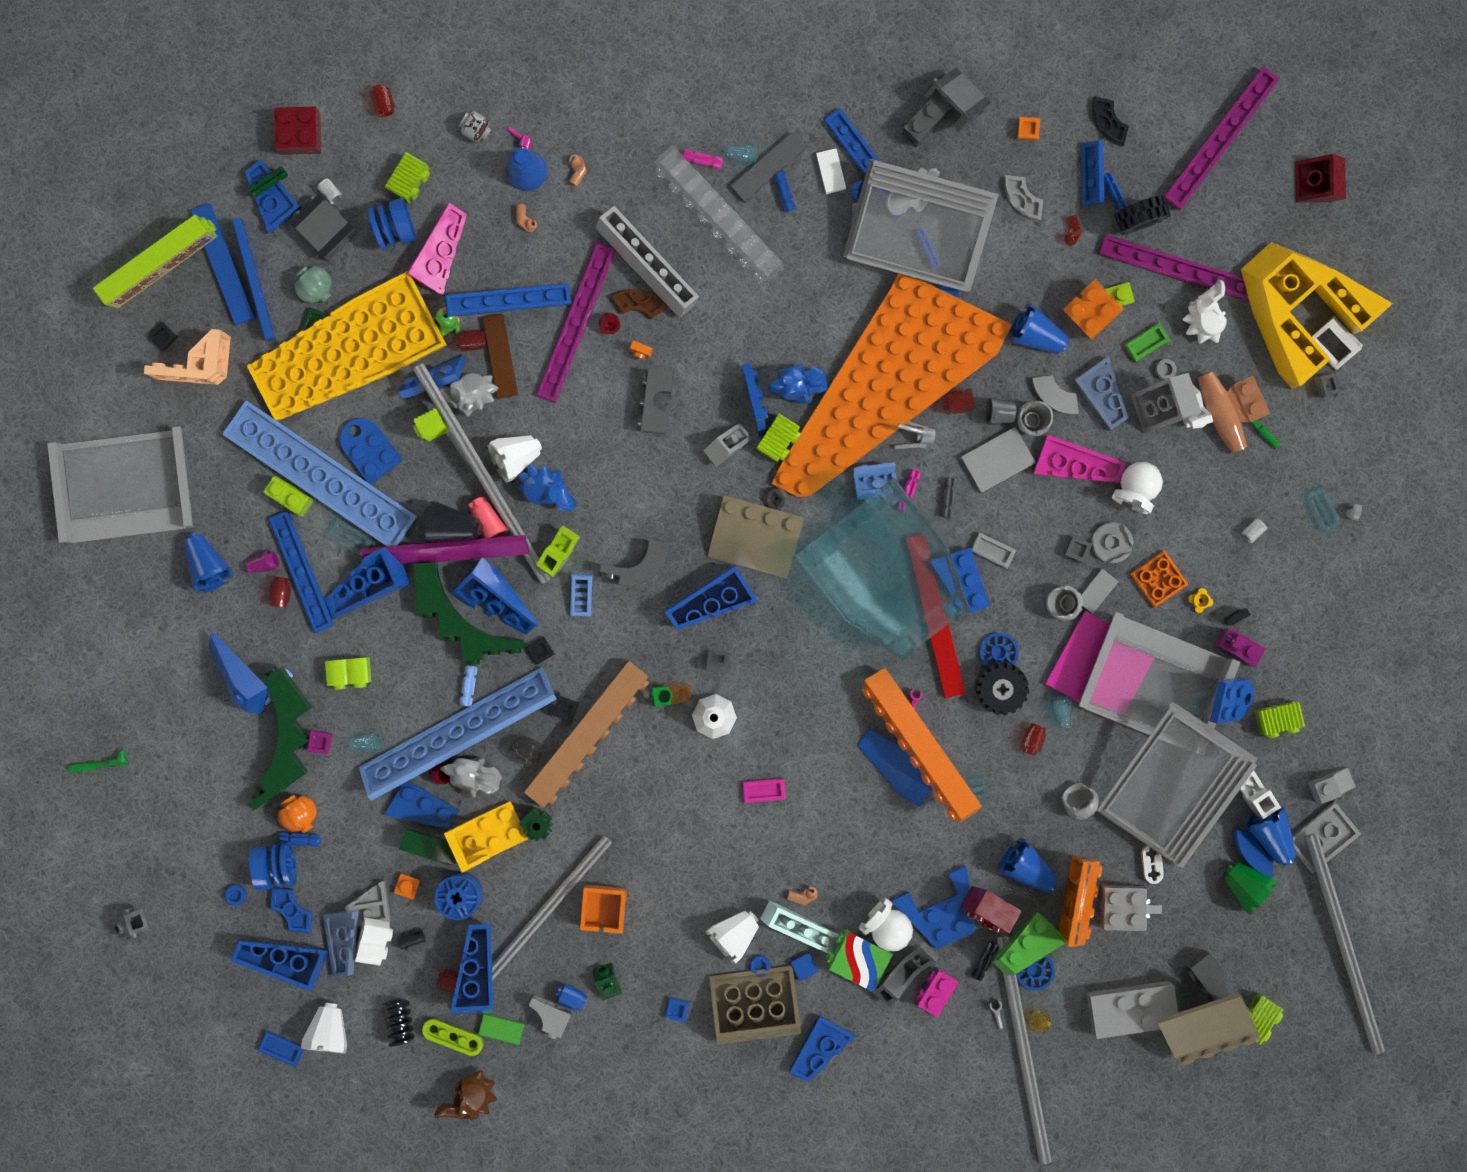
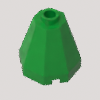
M1231 863L1224 870L1226 875L1223 879L1241 909L1248 915L1253 913L1251 908H1258L1273 892L1274 889L1272 887H1276L1279 884L1273 878L1240 863L1236 865Z

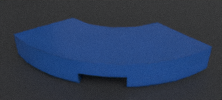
M1233 830L1239 856H1242L1248 867L1273 877L1274 859L1260 848L1254 835L1249 831Z

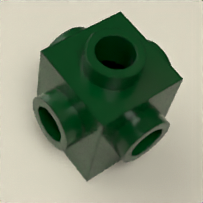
M534 807L519 825L524 829L523 833L530 840L535 839L538 841L540 838L545 840L552 832L550 827L553 823L548 813L544 810L540 812ZM535 823H539L540 828H536Z

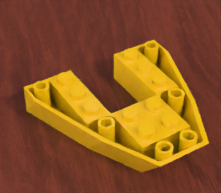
M1273 242L1268 244L1241 269L1254 318L1278 374L1291 389L1303 385L1331 359L1290 313L1312 291H1315L1353 335L1363 331L1393 304L1315 259Z

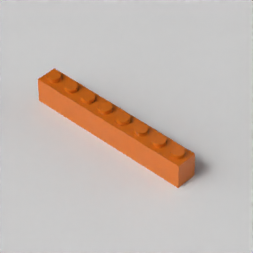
M886 668L865 679L862 684L864 696L872 701L875 712L886 721L885 724L889 732L895 734L900 748L903 751L906 750L910 756L911 764L920 770L923 781L926 785L931 786L936 800L947 809L946 814L950 820L955 821L958 825L978 812L982 805Z

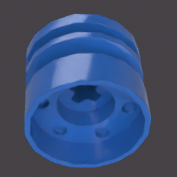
M403 198L389 201V212H386L383 205L379 204V215L374 206L368 208L370 228L382 250L388 248L386 239H388L392 247L396 246L395 236H398L403 244L416 240V233L410 213Z
M289 842L282 843L281 846L274 844L272 852L267 845L251 848L249 868L255 890L273 889L275 882L279 888L285 887V884L288 887L296 884L297 862L294 850Z
M465 872L454 873L439 884L435 893L436 908L441 915L451 920L466 919L478 909L483 899L481 883L475 876ZM459 892L462 899L457 902L455 901L456 897L453 895Z

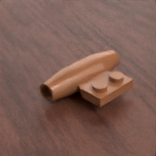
M1213 371L1198 377L1203 402L1206 409L1212 414L1213 424L1221 439L1231 453L1246 448L1247 443L1241 422H1253L1271 414L1254 376L1252 375L1233 384L1228 391H1226Z

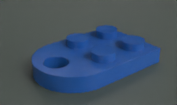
M359 418L350 421L343 428L340 436L341 446L369 484L374 483L403 461L402 457L374 422ZM359 426L361 428L360 435L352 437L350 434L351 427Z
M1244 678L1219 681L1210 722L1219 724L1243 718L1253 700V683Z

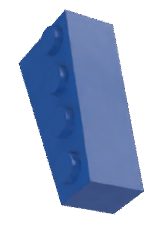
M733 565L664 611L675 628L680 629L758 602L737 567Z
M491 924L469 925L450 1015L493 1013Z

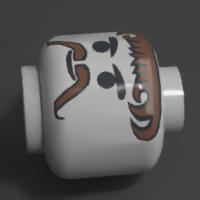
M472 111L470 114L467 112L459 125L461 127V134L473 142H479L481 138L486 140L491 131L488 128L489 120L475 111Z

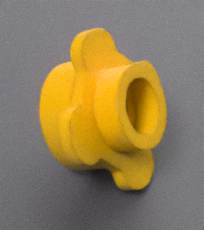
M1204 588L1199 589L1196 594L1188 597V601L1194 605L1197 613H1202L1205 608L1213 605V599L1210 598Z

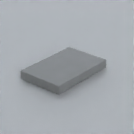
M1016 427L961 457L980 493L1036 463Z
M1333 801L1293 833L1292 838L1296 855L1309 871L1314 873L1316 870L1306 841L1307 835L1315 833L1319 836L1326 862H1328L1359 837L1361 833L1337 803Z

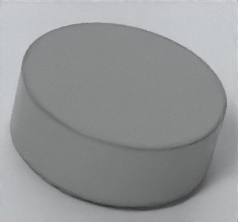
M1163 359L1156 364L1155 374L1161 380L1174 377L1176 365L1169 359Z

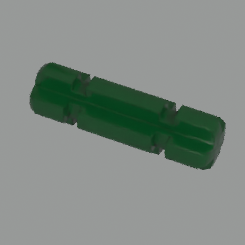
M280 166L274 170V173L271 172L258 180L259 183L249 186L252 195L257 197L262 194L263 190L266 191L279 183L278 180L281 179L282 181L287 178L286 170Z

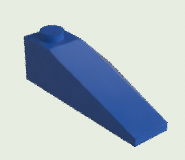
M381 548L365 556L362 563L349 573L347 579L333 590L325 599V602L334 619L410 585L411 582L403 564L386 548Z
M483 557L469 570L452 591L455 596L468 606L475 608L477 604L487 609L486 615L490 617L492 615H499L503 617L504 624L526 635L538 624V621L499 570Z
M215 633L210 634L209 649L233 702L245 712L261 714L264 711L268 687Z
M868 728L858 747L901 797L919 807L932 791L931 786L925 784L920 770L911 764L910 756L906 750L903 751L898 745Z

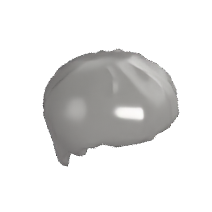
M1027 402L1022 405L1017 414L1018 427L1026 435H1043L1048 432L1053 422L1052 409L1045 402Z
M1060 586L1053 589L1047 596L1046 608L1058 620L1070 621L1075 619L1082 611L1083 598L1078 590L1072 586Z
M1082 783L1073 784L1062 794V802L1066 812L1071 818L1077 820L1088 819V817L1094 815L1100 804L1097 792Z

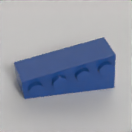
M241 940L238 941L231 961L302 989L312 991L318 981L329 950Z

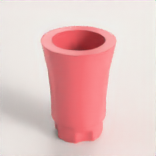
M485 496L479 497L467 505L471 512L470 515L479 518L483 524L482 539L502 537L509 532V529L501 521Z

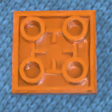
M1165 550L1130 574L1153 608H1156L1189 585Z

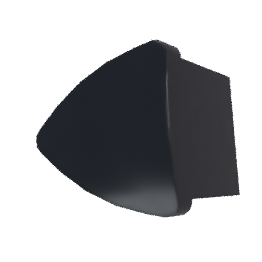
M556 692V700L548 704L547 715L551 717L554 715L572 722L579 702L560 695L561 693Z

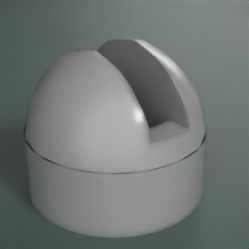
M1348 505L1345 512L1346 516L1351 520L1359 521L1362 505Z

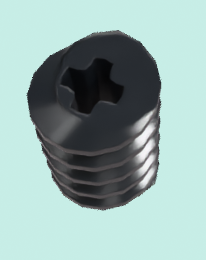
M397 999L383 1003V1005H389V1008L384 1010V1013L390 1014L385 1021L392 1023L386 1027V1030H393V1033L387 1035L388 1038L394 1039L393 1042L389 1043V1046L394 1047L409 1043L415 1038L413 1033H409L413 1030V1026L408 1025L412 1022V1017L408 1016L411 1010L406 1008L410 1005V1002L404 999Z

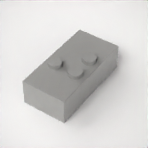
M1170 981L1086 993L1092 1035L1096 1039L1161 1030L1157 1020L1178 1013L1174 984Z

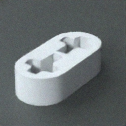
M1145 845L1141 850L1143 876L1147 882L1157 884L1162 881L1164 874L1162 855L1157 852L1156 855H1153V862H1151L1150 856L1146 855L1150 847ZM1151 865H1154V870L1159 873V875L1155 876V880L1148 876V873L1152 871Z

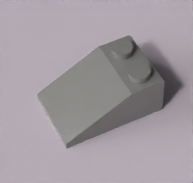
M1189 373L1168 378L1131 394L1143 434L1202 413Z

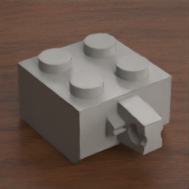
M1100 886V927L1104 930L1147 931V918H1150V914H1162V905L1150 903V899H1147V888L1143 886Z

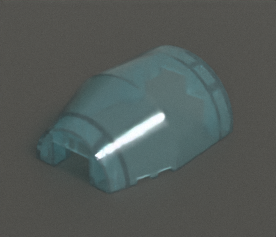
M894 477L875 491L872 496L794 556L849 625L855 626L864 632V635L879 642L883 648L901 660H904L919 649L925 641L950 622L953 623L970 610L948 545Z

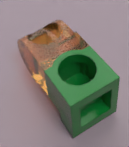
M690 684L651 688L653 707L692 701Z

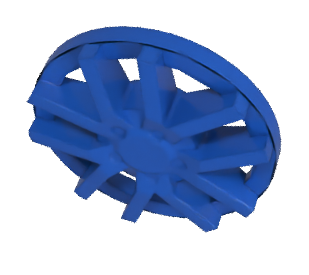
M994 633L983 640L979 654L985 666L991 658L995 659L997 663L1006 658L1008 662L1015 665L1019 656V649L1011 636L1004 633ZM997 636H1003L1001 644H997ZM992 637H994V645L987 642ZM1005 638L1009 639L1012 643L1004 645ZM985 643L992 647L991 651L983 650ZM1014 645L1015 651L1008 652L1007 647ZM983 652L990 654L986 660L984 659ZM1015 654L1013 661L1007 655Z
M1047 955L1044 956L1045 959L1042 964L1036 961L1016 974L1017 980L1023 987L1038 991L1049 986L1054 978L1055 968L1052 960ZM1047 961L1049 962L1051 968H1044V965ZM1044 971H1050V977L1043 975ZM1026 972L1028 976L1021 979L1019 974ZM1041 978L1047 979V982L1043 985L1041 984ZM1030 979V986L1026 985L1024 981ZM1034 979H1038L1039 987H1033Z

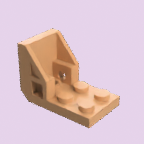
M211 329L188 352L187 368L184 365L174 364L173 368L162 363H152V366L145 365L144 374L156 380L218 385L227 378L231 336L221 330Z

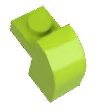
M562 526L552 543L543 552L536 566L554 577L573 552L580 536Z

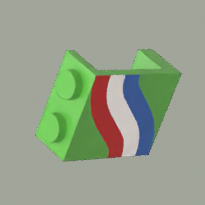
M845 928L843 932L838 934L834 950L828 953L826 966L830 971L874 992L893 954L852 934Z

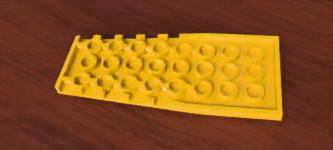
M407 272L352 299L331 312V315L323 320L320 319L307 330L299 332L291 340L283 342L270 353L267 352L259 360L247 365L274 420L280 421L391 375L447 346L413 278L407 275Z

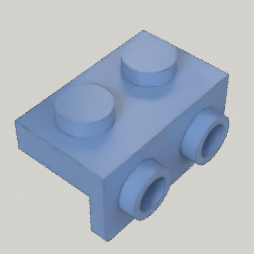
M883 462L878 465H861L853 468L857 500L898 494L895 463Z

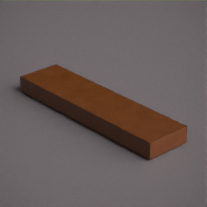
M498 314L483 317L495 386L498 387L496 391L497 398L518 396L504 315Z

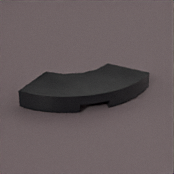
M1094 96L1092 114L1097 128L1109 141L1123 147L1129 125L1122 123L1116 116L1113 100Z

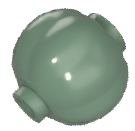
M305 266L296 274L295 292L304 302L316 303L321 301L323 304L332 296L329 293L332 287V279L325 269L317 266L309 269Z

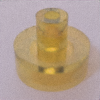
M1042 1011L1033 1012L1029 1019L1031 1030L1045 1033L1051 1027L1049 1015Z

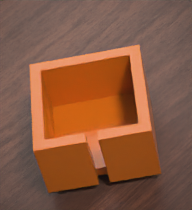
M1097 279L1080 293L1083 297L1078 295L1063 309L1091 340L1124 310L1120 303Z
M585 885L580 930L599 932L601 925H605L603 932L622 934L624 930L627 888Z

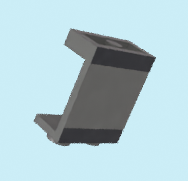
M957 67L950 72L946 70L939 77V80L935 78L928 85L929 91L925 94V97L928 99L939 91L962 115L953 125L958 131L978 118L991 103Z
M318 194L317 196H312L307 201V206L303 210H298L292 216V220L289 223L329 261L358 232Z

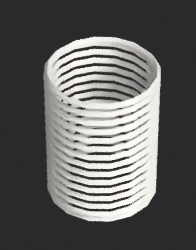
M325 179L319 183L317 189L330 204H333L332 199L319 186H322V183L325 181V184L330 188L329 190L335 195L334 197L339 195L341 198L342 194L329 179Z
M1256 518L1241 534H1246L1250 530L1251 532L1248 535L1251 538L1248 542L1253 543L1267 530V527L1261 520ZM1261 522L1264 526L1258 529V524Z

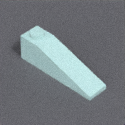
M769 900L760 918L767 926L826 953L834 950L838 934Z

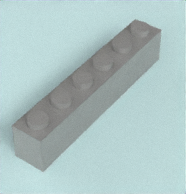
M615 206L599 217L595 229L679 318L695 306L699 296Z

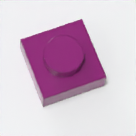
M310 731L307 752L330 754L333 733Z

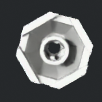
M531 435L498 438L491 441L488 445L491 460L494 465H498L499 469H497V472L506 483L514 480L520 472L525 470L540 455V450L542 449L537 438L534 439Z
M717 694L699 699L692 714L697 731L711 739L729 734L737 719L732 702ZM717 714L718 720L712 721L710 715Z
M743 911L712 925L705 932L707 935L712 934L710 937L712 942L726 957L728 955L732 957L730 959L732 963H737L743 957L759 928L757 924L759 920L751 911L749 913Z
M325 1003L324 1007L318 1008L302 1039V1049L346 1054L347 1040L342 1009H338L337 1004Z

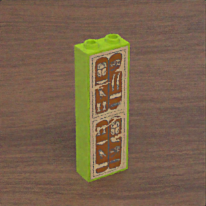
M193 215L93 287L94 291L106 306L121 307L218 237L214 232L217 230L215 225L209 219L206 220L204 217L201 218Z

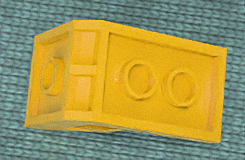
M511 801L444 833L462 873L528 839L523 833L524 829L519 825L520 820Z

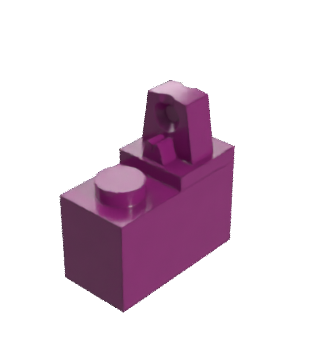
M1231 628L1223 629L1214 645L1215 648L1250 667H1257L1266 650L1263 646Z

